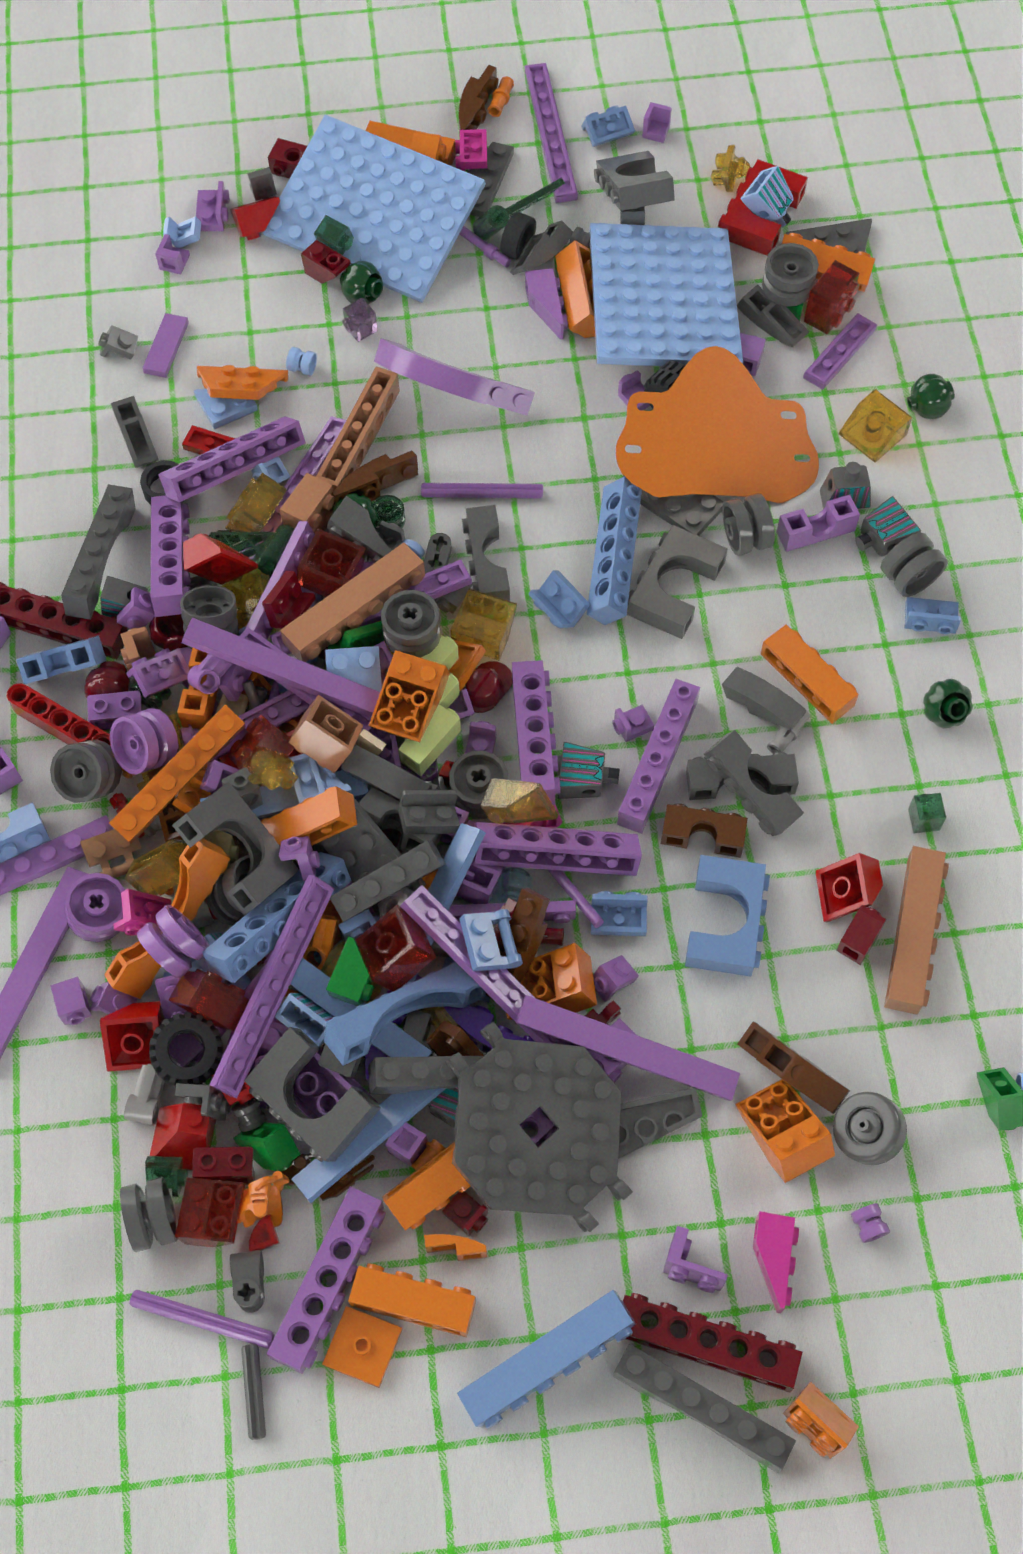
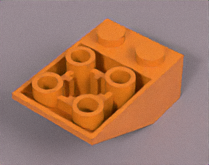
M395 650L368 726L420 743L442 698L450 675L447 667Z
M576 943L535 957L521 982L536 999L574 1013L597 1005L591 957ZM506 1013L507 1019H508V1020H513V1019Z
M783 1079L735 1104L767 1160L785 1183L835 1156L832 1136L829 1130L794 1088Z
M812 1382L801 1391L783 1413L787 1417L785 1422L794 1432L799 1435L803 1432L811 1440L809 1445L820 1456L825 1457L827 1455L830 1459L848 1446L859 1428L852 1419Z

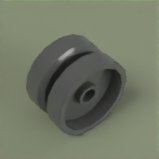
M795 243L781 244L773 248L767 256L762 281L763 292L768 299L783 306H797L806 302L812 296L819 264L816 255L807 247Z
M757 493L746 496L744 502L740 499L724 502L722 510L724 529L728 543L735 555L739 556L750 553L753 546L757 550H763L774 545L775 531L769 505L762 494Z
M919 532L901 541L885 556L880 568L889 580H895V588L903 597L916 595L926 589L943 573L948 564L947 559L940 550L933 549V542L925 533Z
M405 590L392 595L384 603L381 611L384 640L390 651L394 653L397 650L421 658L431 653L438 646L441 638L439 608L431 596L417 590Z
M87 740L69 744L59 749L52 758L50 774L56 791L64 799L73 803H80L102 798L114 792L120 783L122 770L114 757L110 745L100 740Z
M471 751L461 755L453 763L449 772L450 790L457 792L455 807L469 812V818L487 819L497 815L505 807L508 800V770L504 762L495 754L487 751Z
M163 1176L147 1181L145 1195L137 1183L121 1187L120 1202L123 1221L129 1243L135 1253L151 1248L153 1234L161 1245L177 1242L178 1231L174 1204Z

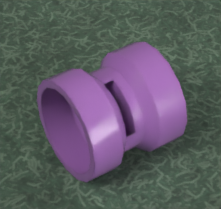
M878 1203L865 1206L851 1213L853 1222L858 1224L860 1228L859 1236L862 1243L874 1241L890 1233L887 1223L881 1219L882 1211Z

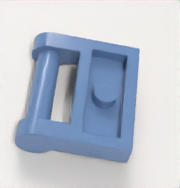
M501 909L496 912L463 914L459 920L473 971L509 969L523 964L521 954H517L509 924L511 917L508 909ZM492 924H498L506 953L505 957L500 955Z

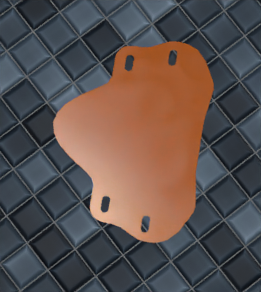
M718 346L707 347L696 353L683 368L669 390L662 393L639 391L632 394L627 404L626 424L616 443V460L621 473L632 484L655 497L690 494L746 497L760 493L766 501L783 503L804 493L815 482L819 470L818 453L808 435L806 415L803 407L795 401L776 400L766 397L742 362L733 353ZM650 403L654 408L652 411L639 410L637 404ZM783 411L795 412L796 418L784 419L780 414ZM638 445L642 450L640 453H628L625 451V446ZM796 454L808 455L810 461L797 462L794 460V456Z

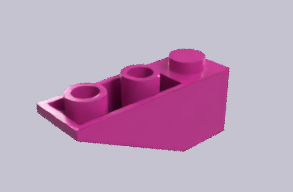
M759 1211L755 1223L753 1250L775 1310L781 1314L785 1309V1305L790 1306L792 1287L787 1286L789 1275L793 1276L795 1271L796 1257H791L792 1245L797 1246L799 1228L794 1227L795 1217Z

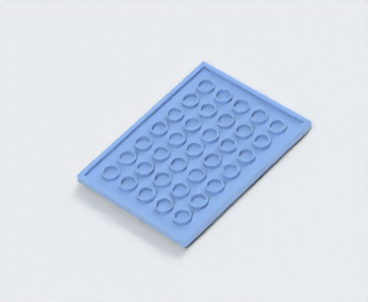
M324 115L279 197L280 203L266 230L262 233L302 252L315 240H318L348 258L351 264L358 261L370 262L381 274L384 287L423 303L486 183L482 178Z
M590 223L597 364L663 366L669 361H677L679 364L682 363L686 366L696 353L712 346L727 349L743 364L728 229Z

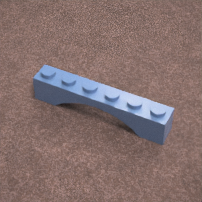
M454 961L449 966L439 971H432L415 982H408L402 988L391 993H385L368 1004H361L353 1011L342 1016L333 1017L326 1023L324 1042L344 1066L367 1055L379 1032L398 1017L428 1007L449 1006L464 1008L485 998L486 992Z

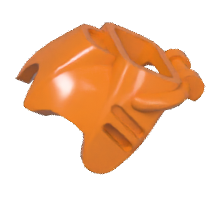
M275 1171L272 1176H265L248 1184V1188L241 1192L237 1207L238 1223L243 1222L244 1227L247 1228L252 1226L256 1220H260L270 1214L274 1226H280L283 1221L281 1191L284 1185L289 1183V1178L281 1171Z

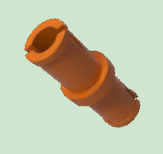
M508 76L502 77L498 88L492 94L493 99L488 107V113L493 117H499L504 105L509 102V94L514 87V81Z

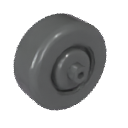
M860 1092L847 1098L837 1109L833 1121V1134L838 1147L846 1156L862 1164L879 1165L890 1161L900 1152L906 1140L907 1124L903 1112L892 1100L875 1092Z

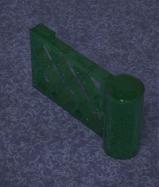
M561 177L506 209L499 205L492 206L474 222V234L483 240L490 239L506 226L509 218L515 212H522L549 197L565 184L564 180Z
M280 525L275 532H231V530H218L217 532H211L209 537L221 541L238 552L249 548L241 552V554L248 558L255 555L251 560L258 563V569L262 573L272 576L295 529L289 525Z

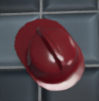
M488 661L475 668L462 689H467L475 713L490 711L499 703L513 684L512 672L505 664L498 661Z

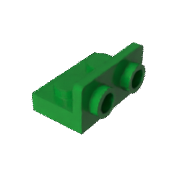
M382 621L345 631L342 640L333 645L330 644L328 649L373 647L385 641Z

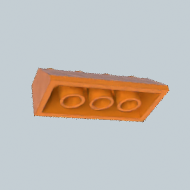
M574 240L555 256L557 272L559 274L560 289L563 294L569 329L584 338L595 337L591 252L589 248Z

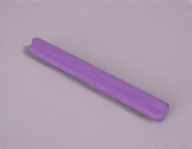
M422 483L421 495L422 497L542 498L543 485L521 483Z
M134 1290L130 1298L129 1304L134 1308L250 1344H257V1346L266 1349L270 1348L274 1340L272 1331L147 1292Z

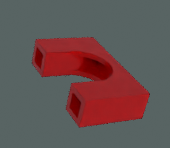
M757 159L753 168L749 167L745 176V182L739 184L736 198H731L726 215L722 214L718 228L728 229L729 242L768 256L779 241L782 225L755 215L740 199L761 171L776 166ZM779 167L793 195V201L789 207L797 209L805 194L808 177Z

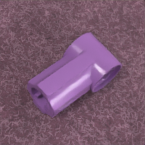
M208 654L200 665L193 666L190 669L187 677L188 682L192 687L205 694L214 693L220 686L221 677L233 663ZM207 674L206 681L201 684V678Z

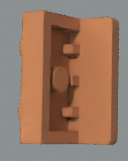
M146 627L132 628L121 634L125 648L120 651L128 671L133 667V662L144 657L146 659L155 657L156 653Z

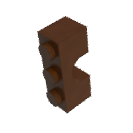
M667 804L660 844L687 849L690 836L702 831L709 833L714 838V854L741 858L748 818L742 817L737 813H717L709 808L693 809L688 808L684 804Z

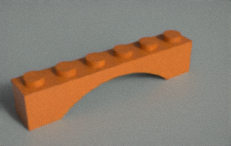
M225 704L109 824L132 844L173 798L245 728V722Z
M202 838L191 848L187 845L179 857V885L171 906L180 911L190 921L196 917L204 899L211 894L213 885L228 866L230 857L220 846ZM140 941L118 952L104 976L113 989L141 999L145 991L151 987L154 977L162 966L151 957Z

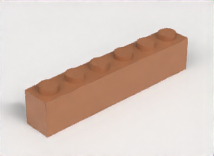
M402 543L282 628L280 632L283 644L298 660L307 662L308 660L315 659L330 644L337 643L345 631L358 628L367 617L379 613L384 603L392 595L405 591L411 586L418 585L425 576L424 561L405 543Z
M913 846L908 855L884 1008L918 1015L922 1006L926 1007L928 1004L930 990L925 988L926 981H930L934 968V964L929 962L930 955L935 954L938 941L937 938H933L934 929L939 928L941 913H938L937 909L938 904H942L945 895V888L941 887L942 879H946L949 863H944L946 852Z

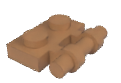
M115 829L80 841L89 867L100 864L102 872L99 873L117 878L128 873L131 875L139 872V869L148 866L145 856L134 859L131 853L142 849L138 838L130 844ZM124 855L126 863L110 868L109 860Z

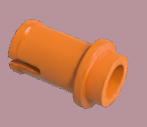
M435 1139L431 1142L427 1141V1147L411 1167L414 1170H418L443 1151L445 1147Z

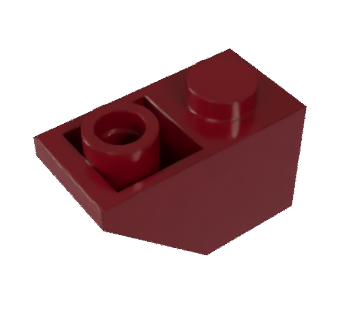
M315 240L301 253L305 274L321 284L336 278L351 264L348 258L318 240Z
M861 905L836 951L861 965L877 940L886 919L876 909Z

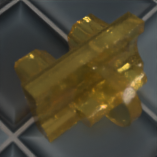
M728 145L727 153L716 154L715 164L717 169L721 170H712L711 174L713 185H724L726 192H733L736 178L746 176L748 169H750V164L744 157L738 158L735 155V145Z
M258 751L251 759V766L255 773L249 775L247 779L252 784H264L268 789H276L280 785L284 790H289L298 779V776L291 770L294 762L290 758L273 757L268 751Z

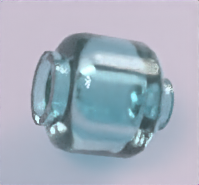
M520 867L505 868L496 886V897L501 903H506L508 898L518 900L522 888L532 889V876L528 871Z

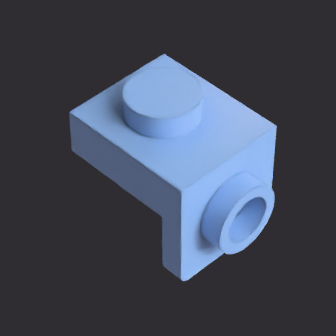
M196 216L179 224L170 217L165 218L163 235H170L171 242L176 248H182L200 240L201 221Z
M279 456L265 463H260L251 470L255 484L261 487L263 492L290 478Z

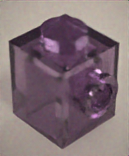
M363 298L343 308L344 319L342 323L357 342L378 331L376 313Z

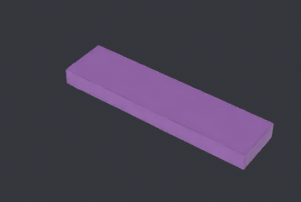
M857 313L804 372L803 378L823 390L874 333L877 324Z

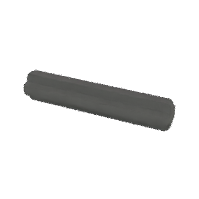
M249 1344L241 1348L248 1437L251 1440H257L266 1436L259 1347L257 1344Z

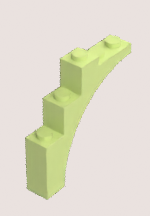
M441 635L438 646L431 653L421 658L445 665L449 670L459 659L458 646L452 638ZM452 673L449 675L442 698L420 743L406 738L398 749L400 762L420 776L423 775L461 731L458 714L448 708L460 695L459 681Z

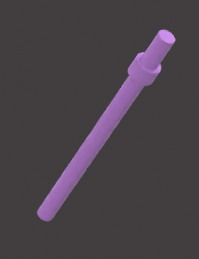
M463 226L459 233L462 237L481 249L483 254L489 259H495L504 267H509L511 259L502 254L497 246L493 243L488 244Z

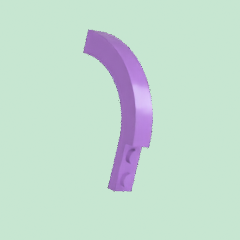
M382 338L380 339L374 362L422 384L478 403L489 404L528 416L535 394L531 390L448 365L415 352L402 344Z

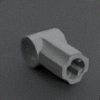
M151 1064L142 1065L134 1094L129 1095L127 1099L124 1119L154 1126L157 1122L159 1108L161 1107L159 1099L165 1081L157 1075Z

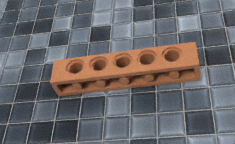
M377 366L373 370L316 476L333 485V491L362 464L400 392L398 373Z

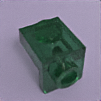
M147 1156L145 1161L146 1183L148 1180L163 1176L168 1189H172V1197H179L182 1187H186L188 1181V1170L183 1169V1157Z

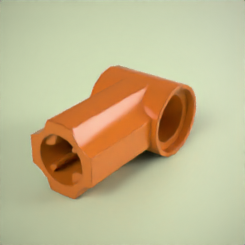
M322 914L302 957L319 970L330 966L334 960L333 946L339 919L328 914ZM315 951L319 952L322 957L321 964L317 963L314 959Z

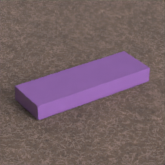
M165 313L143 366L145 374L167 378L189 324L188 317Z

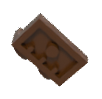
M445 1020L426 1040V1043L437 1056H452L458 1052L461 1056H484L463 1029Z

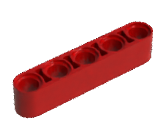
M16 683L8 689L7 699L17 715L69 745L87 740H100L111 746L110 734L22 683ZM46 710L44 713L38 714L40 711ZM67 722L65 725L59 726L61 723ZM88 734L87 737L79 739L82 735Z

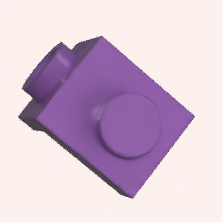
M134 587L131 590V601L117 615V623L130 629L145 627L155 617L151 594Z
M309 836L291 837L281 841L279 852L281 861L297 859L303 881H306L308 875L316 874V868L320 867V858L318 852L313 851Z
M620 955L600 965L593 974L595 991L606 1002L611 999L616 991L634 983L639 975L627 960Z
M105 982L101 986L97 985L90 997V1001H93L90 1009L110 1014L132 1003H136L138 998L113 989L109 982Z

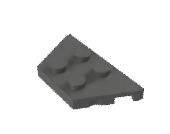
M872 219L789 231L786 234L797 233L806 240L819 239L828 246L835 247L840 245L848 248L850 252H865Z

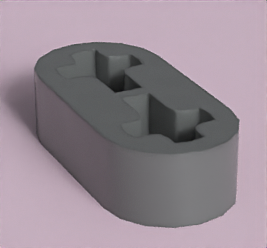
M436 533L430 537L424 558V567H433L435 560L439 561V566L436 569L448 565L452 547L451 539L447 534ZM439 543H444V545H442L441 551L437 552V546L439 545Z

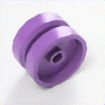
M150 708L136 714L122 716L116 719L111 726L110 744L112 752L121 768L130 774L137 775L166 765L177 754L178 740L175 728L168 716L159 709Z
M101 873L84 875L73 882L67 891L65 909L68 926L75 935L85 941L102 942L110 940L120 933V931L114 930L113 926L114 923L123 919L121 892L125 891L120 882L107 874Z
M168 904L155 915L157 924L146 923L137 932V938L159 965L173 976L181 978L192 968L190 958L200 960L203 957L202 952L210 945L198 928L186 916Z

